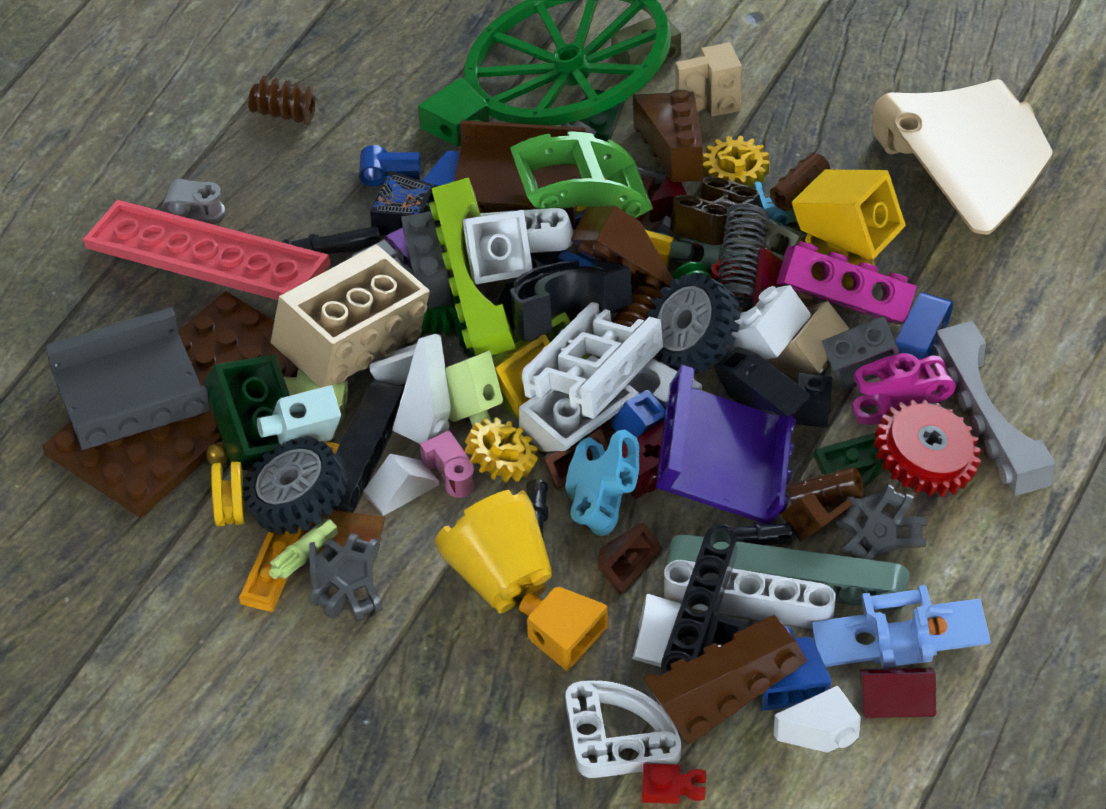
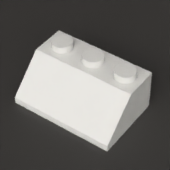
M592 355L586 360L596 363L599 359ZM627 384L593 419L582 415L581 404L577 408L570 406L569 394L550 389L542 398L535 395L519 407V427L523 428L522 435L524 437L531 436L533 438L531 443L541 452L566 451L617 414L625 401L635 397L639 392Z

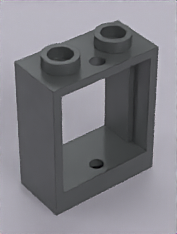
M885 315L822 340L833 372L843 391L857 385L854 381V373L860 367L883 357L900 354ZM867 375L863 379L865 381H869L878 376Z

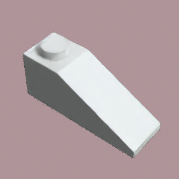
M437 334L418 339L392 431L419 444L449 430L448 419L451 406L441 336Z

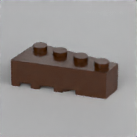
M674 90L671 93L633 94L634 129L636 132H641L643 142L651 146L652 155L659 158V165L671 182L703 181V144L694 92Z

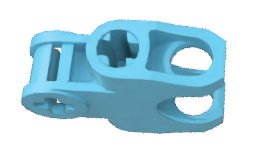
M624 429L612 435L606 452L603 445L591 437L582 439L576 447L568 468L565 485L567 495L573 501L570 515L572 520L578 524L588 526L597 536H605L614 529L619 519L622 494L632 492L636 487L639 474V443L637 437ZM623 441L626 443L628 448V454L626 458L622 457ZM588 448L592 452V461L587 459L586 453Z

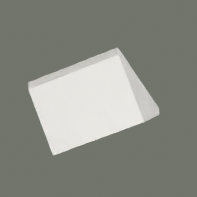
M524 210L463 219L470 272L474 285L516 278L533 269Z

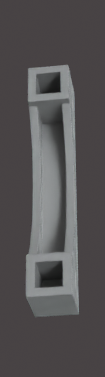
M970 321L936 330L935 345H932V355L943 359L948 376L955 382V391L958 395L959 405L963 411L968 412L975 434L982 437L989 459H994L1001 481L1004 484H1008L1014 496L1052 486L1055 462L1042 439L1035 441L1013 427L994 407L983 387L978 367L984 365L986 342L975 323Z

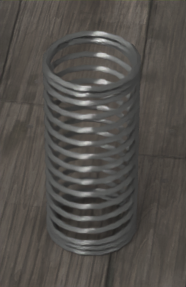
M748 203L735 204L727 209L722 244L723 250L721 251V263L719 264L720 269L717 278L719 283L723 281L729 283L724 286L730 291L751 296H735L734 299L736 300L754 299L755 289L751 286H755L756 283L752 280L756 279V275L753 273L757 272L755 266H758V262L755 260L759 258L757 253H759L760 249L757 247L760 246L761 249H764V237L766 236V224L768 223V213L763 208ZM737 209H749V210L757 211V212H759V213L751 212V211H738V212H734V213L731 214V211L737 210ZM751 214L759 216L763 219L757 220L753 218L743 217L736 218L733 215ZM736 227L754 228L759 230V232L742 231ZM735 234H748L757 236L759 238L740 237ZM735 240L752 241L757 243V245L741 244L735 242ZM733 247H747L757 251H744ZM734 253L749 254V255L755 256V258L739 257V256H736V255H733V254H734ZM731 260H745L755 264H739ZM731 267H746L752 269L753 271H742ZM730 273H742L752 277H737ZM729 280H743L752 284H739ZM753 300L738 302V308L753 306Z

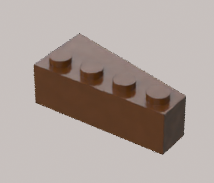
M774 614L733 634L731 642L724 645L714 643L703 648L704 655L687 663L684 659L670 664V671L658 677L655 673L643 677V680L689 745L704 736L723 720L734 715L740 708L757 696L765 693L784 677L795 672L801 665L807 662V659L796 640Z

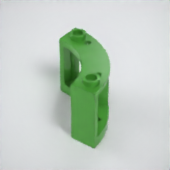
M568 131L567 136L551 138L550 134H544L510 147L526 195L536 209L615 205L633 218H637L653 209L634 159L625 149L612 140L608 139L606 142L596 139L591 133ZM561 164H575L577 166L581 179L561 181L538 188L533 174L534 171Z

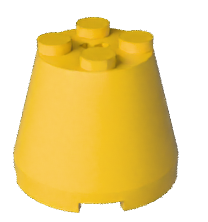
M505 490L480 500L464 510L465 515L455 523L453 528L444 526L437 534L434 544L442 558L491 607L496 608L499 614L512 609L517 604L516 600L528 593L538 597L546 591L547 588L544 583L551 578L552 569L533 504L524 490L517 493V495H512L510 490Z

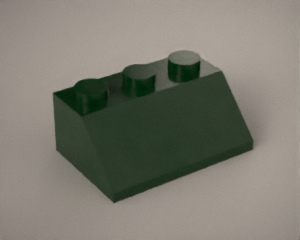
M273 354L215 364L203 383L207 388L208 398L230 464L231 462H241L242 470L252 469L256 461H264L262 455L267 451L272 455L275 453L273 448L279 445L277 435L261 438L257 427V418L273 415L277 401L290 396L277 356Z

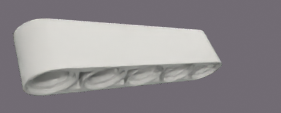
M675 560L664 569L665 599L682 603L695 562ZM733 568L718 613L761 621L775 614L782 624L812 629V622L834 619L835 592L830 586L822 583ZM707 573L702 579L713 581L719 576L715 573ZM698 604L691 609L706 611L708 607Z

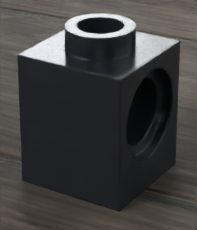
M799 373L798 385L806 390L811 397L795 413L796 425L828 428L833 376Z

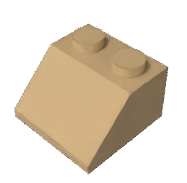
M829 301L806 307L811 313L810 318L778 357L766 359V361L778 370L795 378H799V373L820 374L828 365L826 362L828 356L822 340L850 329Z

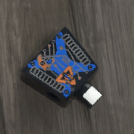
M389 171L370 210L371 227L377 225L380 235H388L402 228V216L430 212L429 203L435 201L431 189L434 187L431 184Z

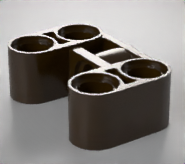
M704 178L700 198L690 195L674 197L670 231L705 244L721 245L723 244L727 209L732 205L740 203L757 205L759 192L752 187L724 178ZM737 209V210L731 211V214L734 213V212L745 211V210H747V211H752V212H756V211L749 210V209ZM737 214L733 216L736 218H740L743 216V214Z

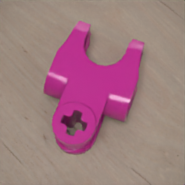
M902 353L883 357L860 367L854 373V381L860 393L865 395L859 396L852 403V411L857 422L865 425L879 424L883 415H886L891 407L896 409L900 402L908 406L910 400H914L917 404H922L923 400H927L929 404L938 403L949 398L954 393L956 386L954 380L948 376L945 370L946 366L943 359L938 356H929L918 360L911 354ZM867 375H876L880 377L881 381L869 383L863 378ZM877 405L879 407V411L874 414H866L861 410L865 406Z

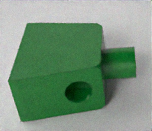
M461 77L418 105L420 128L454 146H461V120L489 122V110L486 101Z

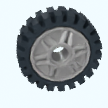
M691 273V276L685 274L680 276V281L674 279L670 282L671 289L664 287L660 291L663 295L662 299L658 297L654 299L653 304L657 307L655 310L649 309L647 316L661 320L663 347L654 357L677 371L681 365L694 368V374H698L699 370L704 372L709 370V363L713 365L719 363V354L726 356L729 352L725 347L727 343L734 344L736 338L731 334L732 332L739 331L740 325L734 322L740 319V312L736 310L739 304L734 299L735 295L718 281L703 274Z
M299 438L297 444L290 440L286 442L285 448H282L280 444L273 448L275 453L272 455L268 451L262 455L264 461H256L252 467L255 471H248L246 475L248 481L243 483L245 492H242L248 509L260 526L271 533L276 531L277 534L284 535L287 530L289 534H295L298 531V527H301L303 531L310 529L309 523L312 521L316 525L322 522L320 516L322 514L329 516L333 512L331 505L338 506L341 502L339 496L344 495L346 491L344 485H347L346 473L331 448L323 441L319 442L314 438H310L309 441L306 438Z

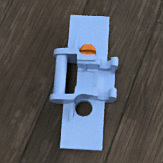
M926 585L918 586V590L870 596V593L862 594L863 615L812 622L815 645L826 667L873 661V664L880 663L882 668L932 662L933 656L937 655V651L990 644L981 599L931 605ZM920 604L921 606L913 609V619L902 622L887 623L885 614L874 612L877 609ZM865 632L872 634L875 637V641L869 645H862L855 638L858 634Z

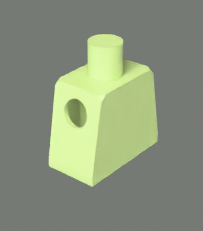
M489 350L445 368L451 406L449 419L456 422L469 417L472 427L476 422L481 424L483 418H487L492 423L487 409L501 404L503 397Z

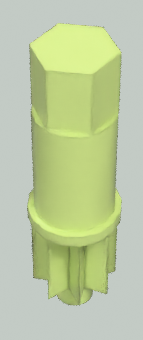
M324 518L322 522L314 526L293 545H289L286 550L270 562L272 565L269 571L270 576L273 579L278 577L286 579L300 566H303L310 557L309 542H315L316 551L323 547L322 545L327 539H332L338 534L337 526L330 519Z

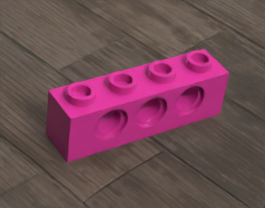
M799 242L798 245L787 247L776 282L777 285H791L795 291L875 318L885 315L887 322L896 325L905 323L917 288L916 285L907 283L908 277L892 272L889 273V276L877 273L878 267L860 262L859 266L848 263L847 256L835 252H829L828 256L818 253L817 246L805 242ZM814 263L819 264L823 269V276L819 281L814 279L811 274V268ZM845 273L849 274L853 279V286L849 291L842 286L841 282ZM876 283L883 290V296L879 301L872 295V287Z

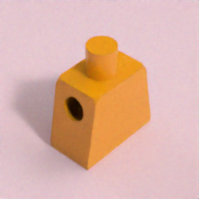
M555 587L544 600L532 593H528L524 596L519 606V611L528 616L527 630L530 641L566 671H569L608 628L607 605L562 587Z

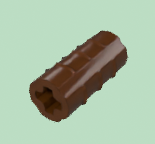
M811 152L805 159L800 160L794 169H790L785 177L780 178L778 183L770 189V198L775 206L783 211H789L793 207L791 202L825 169H830V164L826 158L817 152Z
M855 467L841 471L837 470L826 475L821 474L819 477L804 479V481L790 484L788 488L791 505L811 491L823 507H831L834 504L845 502L847 497L860 498L864 496L863 481Z

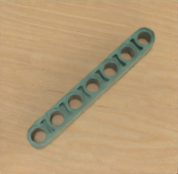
M677 535L673 537L669 547L666 566L675 560L696 562L704 537L692 535ZM717 542L713 545L714 548L720 550L726 549L729 546L726 542ZM737 542V558L733 567L734 569L822 583L834 590L835 603L863 606L862 594L870 593V596L908 591L910 577L908 569L897 563ZM904 606L884 608V609H885V610H898V609H901V608L904 607Z

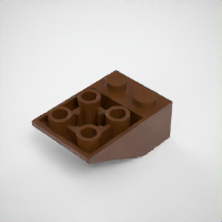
M615 205L587 206L571 238V241L579 246L578 251L593 259L598 257L602 261L630 267L631 284L635 287L646 285L657 291L664 287L671 288L670 282L674 279L640 221Z

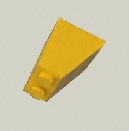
M825 169L791 202L801 231L868 260H874L906 226L888 170Z

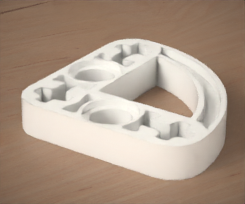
M579 681L570 685L566 690V710L578 772L583 776L599 778L643 772L644 763L675 765L679 763L681 759V740L678 730L662 707L644 693L631 687L608 681ZM584 696L587 711L580 712V703L577 697ZM600 703L622 707L637 714L648 722L656 732L606 738ZM582 724H592L597 728L596 732L590 735H583L577 731L578 727ZM667 746L670 753L663 754L660 747ZM647 747L649 748V757H645V748ZM624 749H633L639 755L633 760H624L619 756V753ZM612 752V761L609 762L607 753ZM595 755L597 762L590 763L588 756Z

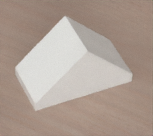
M389 454L365 488L364 496L384 516L439 486V480L421 460Z

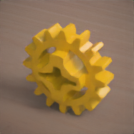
M727 136L726 142L716 139L715 147L708 145L706 153L703 154V176L720 177L754 188V182L760 181L764 183L766 175L769 174V153L764 152L762 144L755 146V139H750L748 142L743 141V136H739L737 140H732L730 136Z
M495 417L492 423L487 418H483L481 424L476 422L465 439L467 444L465 453L472 455L470 463H479L481 465L479 472H489L493 480L498 475L502 477L505 483H508L510 477L519 482L522 476L528 477L538 460V457L535 455L538 450L537 447L530 445L533 438L531 436L524 437L522 435L523 428L519 427L516 429L512 427V422L509 420L506 424H501L500 419Z

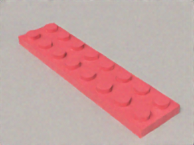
M117 200L83 238L85 247L89 250L278 300L280 295L324 273L331 265L328 254Z

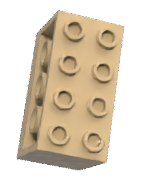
M376 244L280 295L271 344L320 388L340 384L348 376L359 370L367 369L371 363L384 356H390L396 349L407 343H413L419 338L422 332L421 327L424 314L427 311L430 290Z

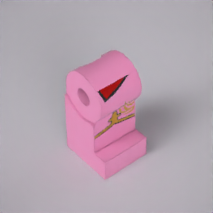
M450 430L420 443L421 461L429 470L434 468L438 470L445 480V489L448 494L453 497L462 498L473 492L475 487L473 464L470 463L469 457Z

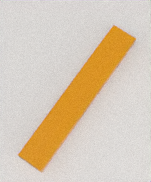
M324 441L336 454L340 444ZM298 527V531L295 534H289L287 530L284 535H279L276 531L274 533H267L239 596L240 605L270 612L274 611L288 577L286 579H280V577L273 579L269 574L270 567H272L270 562L286 550L289 545H293L304 536L309 529L303 531L301 527Z

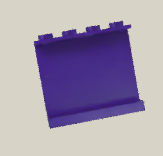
M681 365L669 384L656 488L767 525L772 524L778 514L786 510L789 496L785 494V490L791 477L788 461L794 448L790 438L796 425V418L793 417V414L788 417L781 415L778 417L693 388L694 368Z

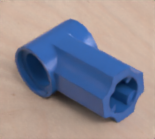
M378 145L366 146L360 154L359 179L363 184L373 187L383 184L389 171L420 179V152H387Z

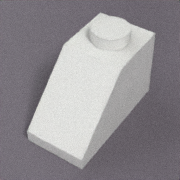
M836 686L775 714L774 737L780 742L828 753L839 747H848L859 738L861 717L841 689Z

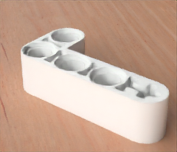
M561 208L524 210L530 253L566 250L574 243L571 241L574 231L565 210ZM506 212L480 213V215L486 216ZM444 245L443 252H446L447 247L446 245ZM468 259V270H469V275H470V278H471L470 265H469V259ZM449 271L450 276L454 277L453 271Z

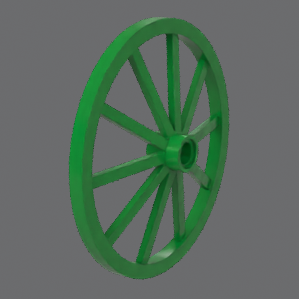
M525 0L500 15L478 36L467 55L464 70L465 81L486 101L489 116L506 123L552 126L594 116L616 106L635 94L653 78L662 66L671 44V30L664 8L657 0H619L631 5L584 48L598 0H587L575 41L565 44L547 9L577 0ZM641 9L646 11L656 23L657 27L655 29L597 51ZM539 13L557 49L554 53H551L505 33L524 19ZM655 40L651 51L641 65L597 63ZM495 42L547 62L542 64L481 67L485 56ZM590 73L629 75L622 82L597 95L587 80ZM543 74L494 97H490L482 89L479 77ZM556 80L536 109L518 108L503 104ZM565 85H579L587 97V100L550 108Z

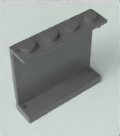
M172 307L45 345L50 369L81 450L210 411L207 388L205 385H200L179 336L176 316Z

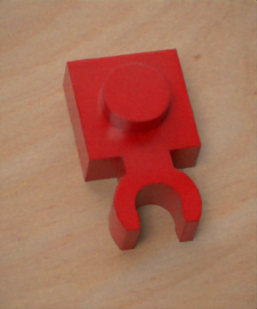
M644 763L642 803L679 804V795H686L695 801L704 800L706 787H696L693 784L706 783V771L694 769L687 774H680V765Z

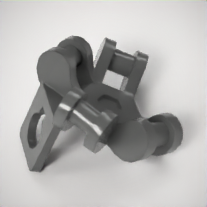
M887 483L882 491L862 499L847 497L846 500L849 499L852 506L843 511L844 515H839L836 522L841 529L853 535L840 548L843 553L849 552L854 558L872 560L876 556L899 548L926 547V538H923V527L927 526V518L916 516L903 517L912 503L913 495L907 492L903 495L894 490L895 486ZM887 503L896 506L893 515L883 511ZM858 515L861 516L859 523L856 522ZM899 527H909L908 538H899Z
M351 533L344 548L336 541L327 539L322 545L324 549L319 554H317L315 542H309L310 557L308 561L310 563V575L313 585L309 601L315 606L321 605L325 608V614L329 618H334L341 612L347 599L356 621L364 619L363 614L372 610L376 613L383 610L379 596L373 586L372 562L375 561L379 551V540L372 538L368 542L361 540L360 534ZM332 585L339 589L333 597L328 594ZM365 587L368 597L357 601L353 592Z

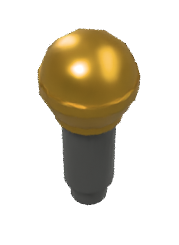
M223 440L208 447L206 458L210 464L222 463L224 465L227 463L228 455Z

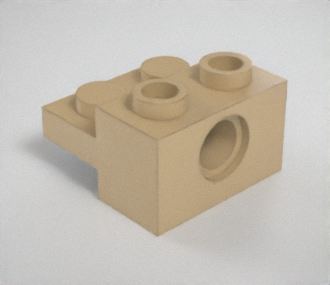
M731 42L701 48V57L676 62L675 90L694 92L697 111L708 109L711 117L740 111L742 65Z

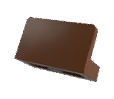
M811 491L780 515L786 522L791 523L792 531L801 542L852 506V503L848 499L827 513Z

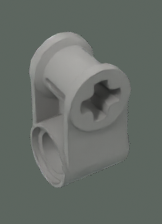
M175 179L171 182L162 204L163 212L205 223L220 221L225 216L226 210L219 199L221 197L219 185L214 182L188 181L185 179Z

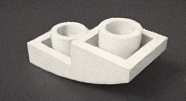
M646 594L632 659L661 667V661L681 603Z

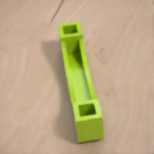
M469 177L431 188L435 201L429 203L434 221L440 220L441 226L435 228L440 245H446L447 251L442 253L447 272L452 270L454 277L448 278L453 296H459L460 303L455 304L460 323L466 322L467 329L461 330L466 348H473L476 356L489 350L493 356L516 349L503 305L495 306L487 300L476 288L469 275L463 219L481 216Z

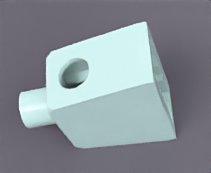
M330 385L279 399L273 415L257 418V427L261 438L277 435L281 447H286V442L290 440L297 444L299 438H306L307 441L310 438L317 439L319 442L331 441L341 418L333 386Z

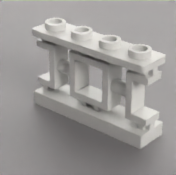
M591 302L565 329L561 330L559 335L548 346L544 347L525 366L522 372L525 397L533 398L536 395L542 398L550 389L569 394L571 407L577 408L581 404L582 415L595 419L662 349L661 320L648 317L645 322L638 319L631 327L611 322L609 310L604 309L599 313V304ZM585 353L601 357L596 363L581 359Z

